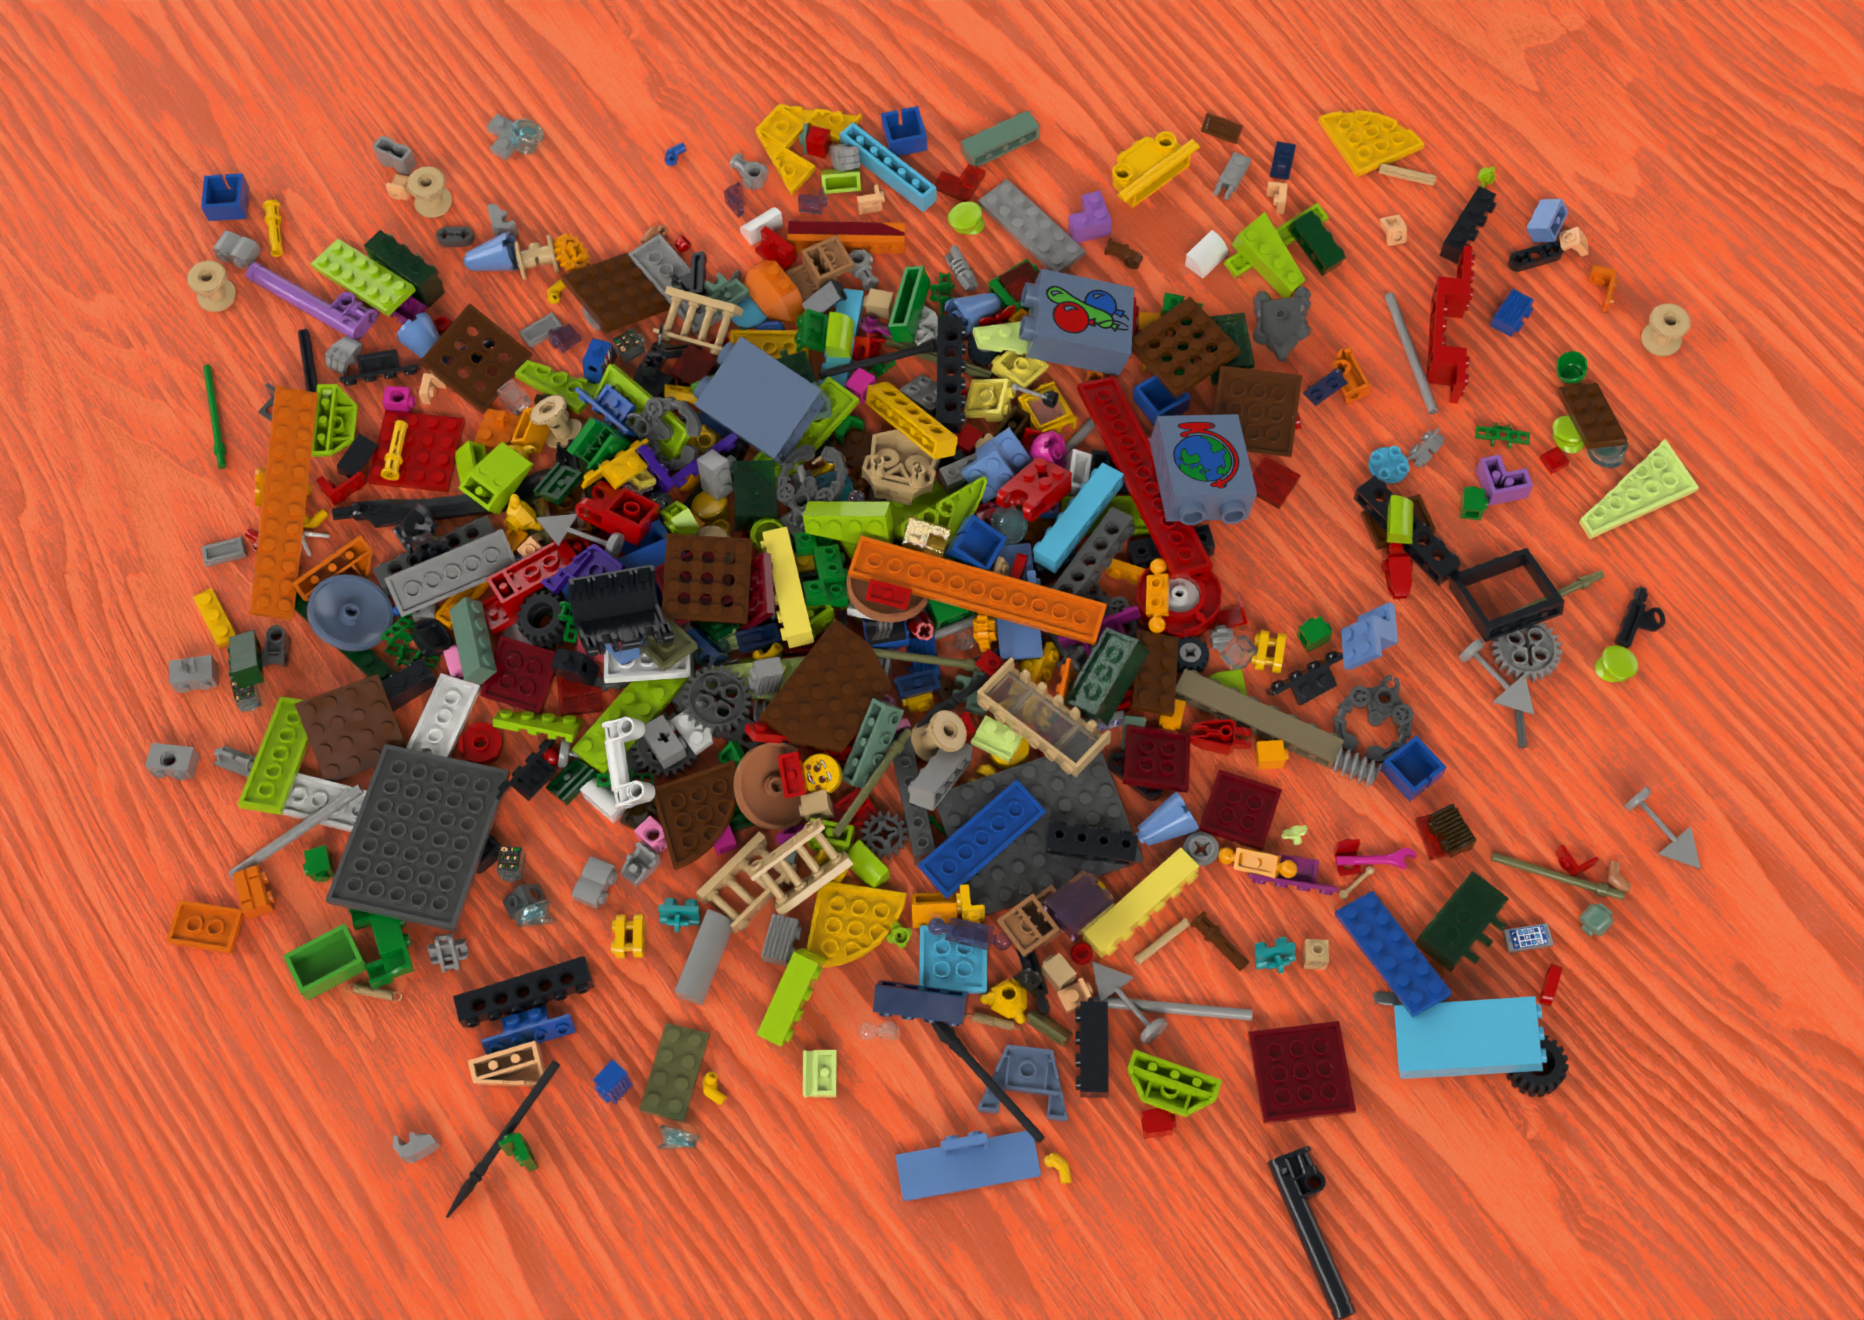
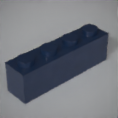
M879 980L875 985L873 1012H879V1015L884 1017H891L893 1014L900 1015L905 1020L921 1018L927 1023L942 1021L946 1022V1025L959 1026L966 1019L969 992Z

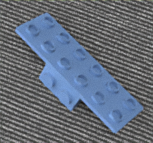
M1031 544L1003 545L995 560L997 561L998 556L1005 559L1009 565L1007 576L1009 577L1017 553L1028 555V562L1022 580L1041 585L1040 578H1036L1035 570H1033ZM996 618L1000 658L1005 661L1011 657L1014 660L1043 657L1040 630Z
M974 1131L968 1133L966 1137L959 1138L958 1135L945 1137V1140L941 1141V1147L897 1154L896 1163L903 1201L1040 1177L1041 1171L1034 1138L1028 1131L987 1138V1133L982 1134L981 1131Z

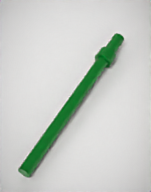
M210 365L203 366L214 437L213 451L217 457L218 468L223 469L226 468V446L222 441L212 368Z

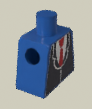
M593 338L589 343L582 361L584 378L588 379V382L593 384L600 383L608 365L615 363L618 354L610 342Z

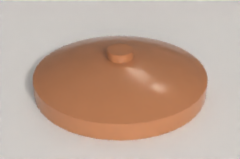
M847 575L846 589L849 600L860 613L873 620L881 622L905 621L919 614L928 603L927 598L911 594L907 610L865 600L869 582Z
M765 743L752 748L743 756L735 772L734 794L740 810L749 821L764 829H785L795 826L805 818L801 817L799 805L802 804L801 797L788 799L784 797L777 756L799 751L789 744ZM801 753L802 763H804L807 758Z

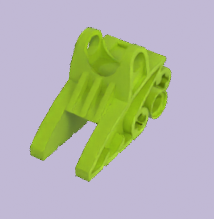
M983 476L898 524L894 529L895 538L900 542H906L920 535L928 545L926 554H932L942 548L947 550L952 539L957 536L955 534L963 520L976 511L987 485L986 477ZM906 528H908V529L910 530V531L907 532V533L904 532V530H905Z

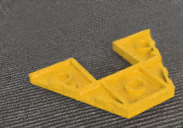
M778 104L755 129L756 135L791 196L816 171L815 165L789 150L800 137V133H803L804 123L808 124V127L814 125L829 129L831 140L840 144V133L852 123L858 125L862 120V114L855 116L842 114L841 111L831 112L816 108L815 110H805L800 106L790 107Z

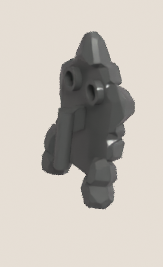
M1304 286L1298 287L1294 292L1293 298L1272 300L1267 292L1262 291L1258 292L1253 299L1255 304L1253 310L1257 321L1256 330L1252 335L1253 340L1261 345L1265 344L1281 362L1286 361L1291 350L1294 349L1299 340L1302 341L1310 334L1311 327L1306 319L1308 315L1307 310L1311 305L1309 300L1311 297L1310 290Z

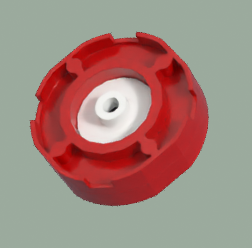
M1148 567L1139 579L1135 605L1138 606L1141 614L1139 620L1152 632L1148 626L1149 620L1152 617H1147L1146 590L1147 575H1154V573ZM1167 569L1164 574H1168L1170 577L1169 616H1161L1166 626L1159 634L1179 637L1182 640L1186 636L1188 638L1195 636L1194 639H1197L1212 628L1218 618L1222 593L1219 579L1210 570L1173 580Z

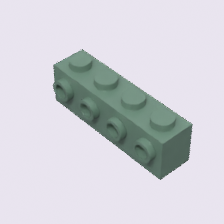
M1028 110L1018 113L1006 121H1001L989 129H984L974 136L965 138L961 141V153L970 167L975 169L1039 139V125Z
M464 597L449 611L464 680L481 685L496 673L497 669L482 602Z
M872 698L843 769V781L863 789L886 756L904 710L891 703Z

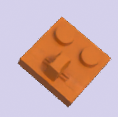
M488 408L474 442L484 444L485 448L490 450L495 449L501 442L508 446L513 445L511 440L521 416L510 414L503 410L498 411Z

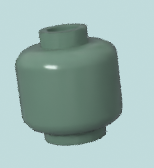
M1601 903L1597 905L1590 904L1579 917V921L1582 924L1581 930L1590 937L1593 934L1603 936L1613 925L1614 920L1612 916L1614 914Z

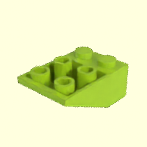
M501 442L470 470L459 486V489L488 511L500 515L510 500L511 495L515 493L534 464L507 444Z

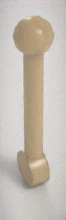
M1368 866L1366 872L1346 890L1339 892V898L1342 900L1347 899L1350 891L1368 875H1372L1375 872L1374 867Z

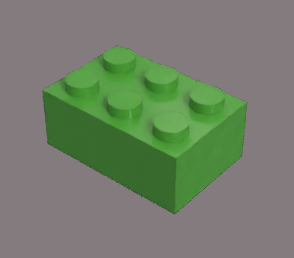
M345 923L283 955L300 993L307 1001L366 971L364 964H367L352 931Z

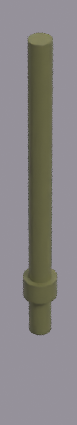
M1599 570L1589 576L1579 577L1576 582L1557 591L1561 597H1564L1579 589L1584 590L1590 587L1591 583L1604 578V572ZM1544 596L1514 611L1526 608L1528 606L1537 604L1547 599Z
M872 648L876 656L880 658L964 668L965 671L981 670L975 665L976 661L972 658H965L963 660Z
M905 728L899 738L892 742L887 755L832 831L834 836L840 837L894 758L901 754L905 748L904 744L912 734L911 730Z
M1493 852L1491 861L1596 892L1595 895L1601 897L1609 896L1622 901L1625 897V892L1610 888L1605 883L1599 882L1597 884Z

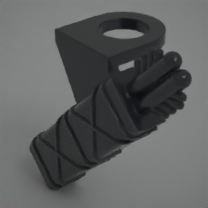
M704 251L692 253L691 273L678 278L674 273L670 272L668 274L669 277L684 291L704 296L706 254Z
M660 324L657 351L647 352L646 356L649 358L661 357L663 359L698 356L701 354L702 347L692 344L676 346L661 341L663 324Z
M1643 586L1635 589L1634 598L1630 600L1627 606L1625 616L1615 638V644L1627 649L1631 647L1635 633L1638 630L1637 628L1655 632L1665 625V615L1659 607L1651 608L1645 612L1646 604L1643 602H1646L1648 593H1646L1647 589L1643 588ZM1655 612H1657L1660 617V623H1658L1655 619Z
M1016 948L1023 970L1015 974L1013 979L1026 988L1033 998L1037 997L1038 1009H1040L1043 1015H1048L1051 1008L1048 1003L1049 1001L1045 998L1048 990L1035 952L1032 951L1026 957H1023Z

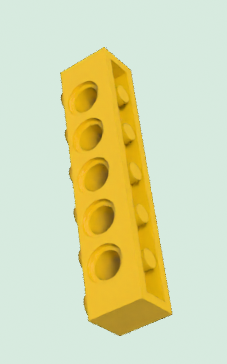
M889 382L868 385L865 404L934 460L955 455L958 439L956 435Z

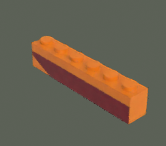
M788 222L787 242L795 247V253H801V250L837 235L847 253L865 249L866 253L905 254L906 223Z

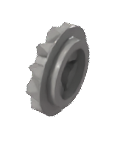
M1196 832L1186 839L1184 851L1198 865L1205 867L1213 863L1218 857L1219 845L1212 835L1205 832ZM1207 845L1205 849L1206 855L1201 852L1195 854L1197 846L1203 847Z

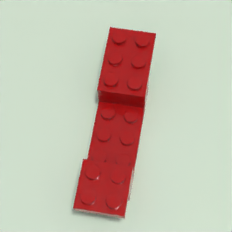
M1464 245L1458 263L1457 278L1438 276L1431 298L1426 379L1430 384L1450 386L1449 403L1458 404L1460 396H1464L1465 386L1468 385L1469 374L1466 373V368L1468 369L1470 356H1466L1467 348L1445 346L1446 336H1443L1446 331L1447 319H1444V317L1463 318L1464 312L1468 311L1470 300L1473 297V288H1470L1474 280V271H1471V266H1474L1475 254H1472V246Z
M607 533L599 538L608 541L610 534ZM582 537L563 540L559 547L555 542H552L486 578L494 595L482 601L486 624L493 635L516 624V620L519 619L517 612L521 611L520 605L522 603L525 604L523 598L544 588L545 586L541 583L542 580L546 577L548 579L558 572L560 567L562 569L573 562V558L594 543L604 551L606 546L593 541L588 543ZM622 551L620 552L618 558L625 556L622 553Z

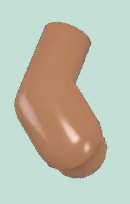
M665 225L650 227L640 239L641 244L646 243L658 234L664 238L668 233L667 227Z
M1616 861L1609 862L1608 883L1617 890L1625 893L1629 892L1631 884L1620 875L1621 864Z

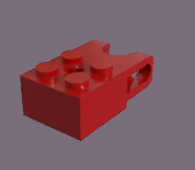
M1037 457L997 492L996 504L1005 509L1013 505L1023 506L1022 518L1032 522L1043 512L1047 513L1071 492L1072 472L1044 458Z
M598 481L593 486L592 496L594 500L583 498L575 507L577 516L582 520L611 534L615 532L624 535L625 541L636 546L650 532L651 524L658 520L660 504L625 487L615 490L611 484L605 481Z

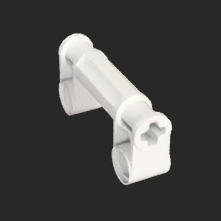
M630 717L602 723L606 736L604 744L611 789L615 794L616 801L614 809H628L651 801L655 796V788L651 783L642 781L630 782L624 742L639 739L644 735L645 724L639 719Z

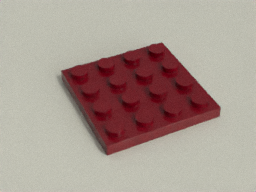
M1339 1021L1248 1032L1263 1124L1356 1112Z

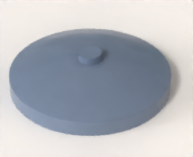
M336 575L323 580L314 588L307 604V616L314 632L324 642L341 650L363 651L377 646L383 641L381 640V635L393 623V608L388 596L375 583L355 575Z

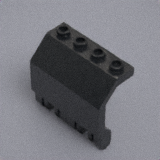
M653 565L568 579L569 600L574 626L588 657L598 656V651L600 655L606 654L605 644L609 643L614 652H619L620 649L625 651L641 648V644L642 647H646L649 643L647 636H653L656 644H662V640L663 643L674 642L672 628L669 622L666 623L658 604L655 589V568Z

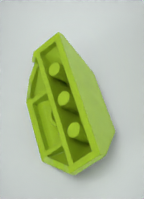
M317 384L316 393H318L311 457H330L354 442L358 406L338 384Z
M1135 1049L1127 1068V1072L1141 1102L1183 1117H1187L1216 1102L1222 1084L1221 1079Z

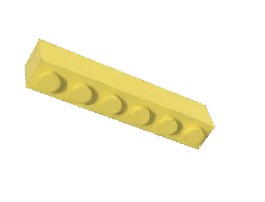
M787 526L762 532L764 541H760L762 552L771 553V562L773 563L772 579L776 590L773 594L775 604L780 607V610L776 611L778 622L784 625V628L780 629L783 641L787 640L789 648L814 643Z
M1180 847L1083 933V941L1100 958H1103L1105 955L1110 956L1118 948L1116 946L1122 940L1124 942L1127 941L1134 934L1133 930L1136 927H1143L1150 920L1149 916L1153 912H1160L1166 906L1165 902L1170 897L1176 898L1182 892V887L1186 883L1190 885L1197 879L1199 865Z

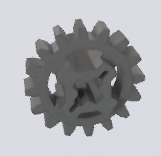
M881 811L878 813L877 818L871 815V822H864L867 829H861V833L866 835L861 838V842H867L865 846L871 849L874 855L878 853L880 860L883 855H886L888 860L891 859L892 853L898 856V849H905L902 842H908V837L903 836L908 833V828H902L905 825L904 820L898 822L899 816L896 814L892 818L889 811L886 816H883ZM886 822L892 823L896 827L892 828ZM878 824L876 831L871 832L872 828ZM883 831H886V834L888 835V839L883 840ZM899 837L898 842L893 847H891V843L893 842V840L898 839ZM878 843L879 845L883 846V849H880L873 844Z

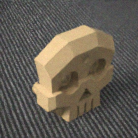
M897 429L873 434L871 454L865 457L862 477L870 484L874 492V498H885L888 501L893 500V502L911 505L912 500L918 496L932 493L936 479V470L941 459L934 460Z

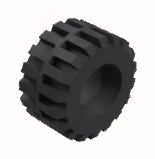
M541 591L540 595L536 592L532 594V598L527 597L525 599L527 602L525 604L522 603L520 605L521 611L517 612L519 619L516 620V623L519 626V632L532 644L544 649L548 647L555 649L556 645H563L567 621H561L557 616L561 614L562 607L560 602H564V600L550 591L549 593ZM549 613H553L551 622L547 626L539 628L542 618Z
M1544 1035L1545 1040H1540L1541 1049L1546 1048L1548 1075L1537 1076L1531 1072L1508 1073L1506 1076L1508 1081L1513 1080L1512 1086L1514 1089L1518 1086L1520 1088L1519 1092L1523 1095L1525 1092H1529L1530 1097H1534L1536 1094H1538V1097H1543L1546 1093L1549 1095L1562 1083L1567 1075L1566 1071L1569 1064H1565L1568 1057L1562 1054L1564 1048L1562 1046L1558 1048L1556 1046L1557 1041L1555 1039L1552 1041L1548 1040L1549 1036Z

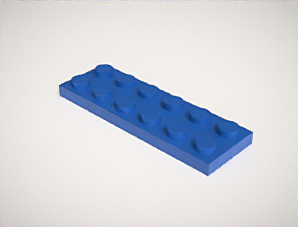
M1015 780L921 861L917 867L939 892L948 899L960 889V885H965L1046 814V810L1018 780Z
M1373 891L1335 911V917L1412 1018L1451 996V990Z

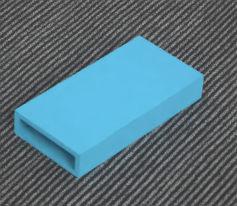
M1535 996L1442 1002L1413 1018L1403 1005L1394 1006L1398 1066L1401 1079L1543 1071L1542 1063H1547L1546 1048L1541 1049L1540 1040H1545L1543 1026H1538V1018H1542L1541 1004H1536Z

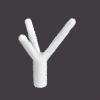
M303 531L302 545L307 555L311 556L312 554L304 539L305 536L329 538L330 535Z

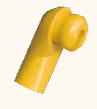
M562 278L547 290V299L551 304L559 303L560 292L566 288L561 281Z
M774 643L766 653H763L761 649L756 650L753 653V658L760 660L777 657L783 647L779 643Z

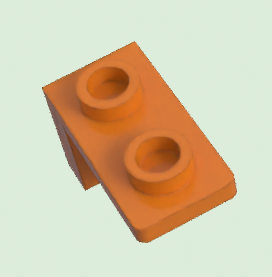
M1593 265L1587 282L1607 287L1601 311L1606 313L1608 306L1612 307L1615 299L1612 291L1616 290L1619 280L1615 278L1617 270Z

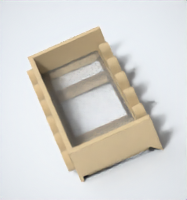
M1012 657L977 691V702L983 710H989L1000 723H1006L1016 735L1023 736L1027 739L1030 746L1040 749L1044 752L1047 759L1057 762L1065 773L1072 774L1076 778L1106 745L1110 744L1111 732L1109 730L1102 734L1097 730V723L1091 719L1087 723L1080 718L1081 712L1077 707H1073L1070 710L1064 705V699L1061 695L1057 694L1053 697L1047 693V685L1044 682H1040L1037 685L1031 681V674L1028 670L1024 669L1022 672H1019L1014 668V659Z

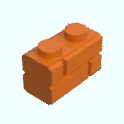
M255 865L232 874L242 912L247 919H253L274 910L272 903L275 902V897L272 890L268 891L267 883H270V879L266 870L263 871L259 866Z

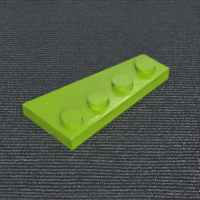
M529 360L515 372V378L537 391L553 396H563L567 401L566 408L578 415L589 404L584 403L578 398L580 394L574 390L576 386L594 396L600 384L590 383L588 379L579 377V379L571 377L569 373L563 371H552L551 367Z
M504 709L498 711L493 718V727L517 732L526 729L528 734L531 735L546 733L548 738L557 739L560 736L565 737V742L573 743L583 727V719L576 718L573 715L560 717L551 713L539 715L530 711L518 713Z

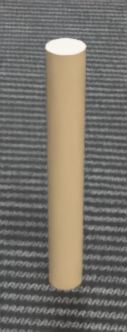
M1184 918L1134 957L1135 963L1137 965L1143 963L1189 927L1190 922Z

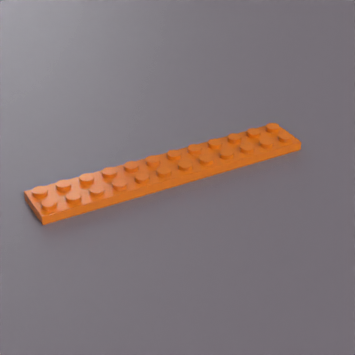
M276 385L250 615L292 621L294 618L296 590L291 583L298 578L318 396V393L279 385Z
M860 536L848 571L849 577L867 582L870 579L909 588L912 589L911 594L1091 645L1096 644L1107 604L865 536Z

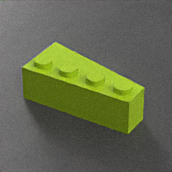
M1265 212L1236 236L1232 246L1283 299L1290 298L1294 295L1296 288L1302 287L1305 278Z
M808 501L803 513L805 532L807 534L858 544L860 536L890 544L894 542L895 535L890 502Z
M803 947L793 952L756 1035L780 1047L786 1042L789 1043L795 1032L793 1027L796 1022L800 1021L804 1013L802 1008L805 1002L809 1001L814 989L812 988L822 973V967L826 958Z

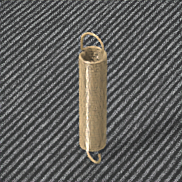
M349 984L354 985V994L390 1001L394 999L395 992H397L381 988L372 989V987L365 985Z
M978 1012L974 1013V1017L966 1014L972 1017L973 1022L1011 1031L1016 1029L1013 1028L1014 1021Z

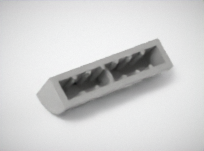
M707 909L675 989L678 998L703 1006L732 933L730 924L733 921L728 917Z

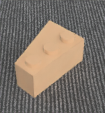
M536 1041L468 1060L473 1083L482 1086L534 1087L545 1072L539 1043Z

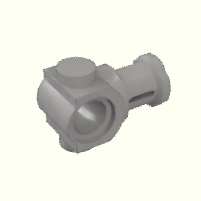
M741 153L735 154L729 163L732 169L740 172V177L743 178L742 184L747 189L754 191L764 186L767 180L766 175L769 173L768 168L764 164L748 162Z
M865 249L852 251L849 256L854 263L855 269L847 273H851L853 277L860 279L864 290L874 289L879 284V280L872 273L871 263H873V258L869 252L866 253Z

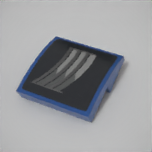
M862 618L865 639L872 648L887 649L910 645L906 620L900 622H881Z

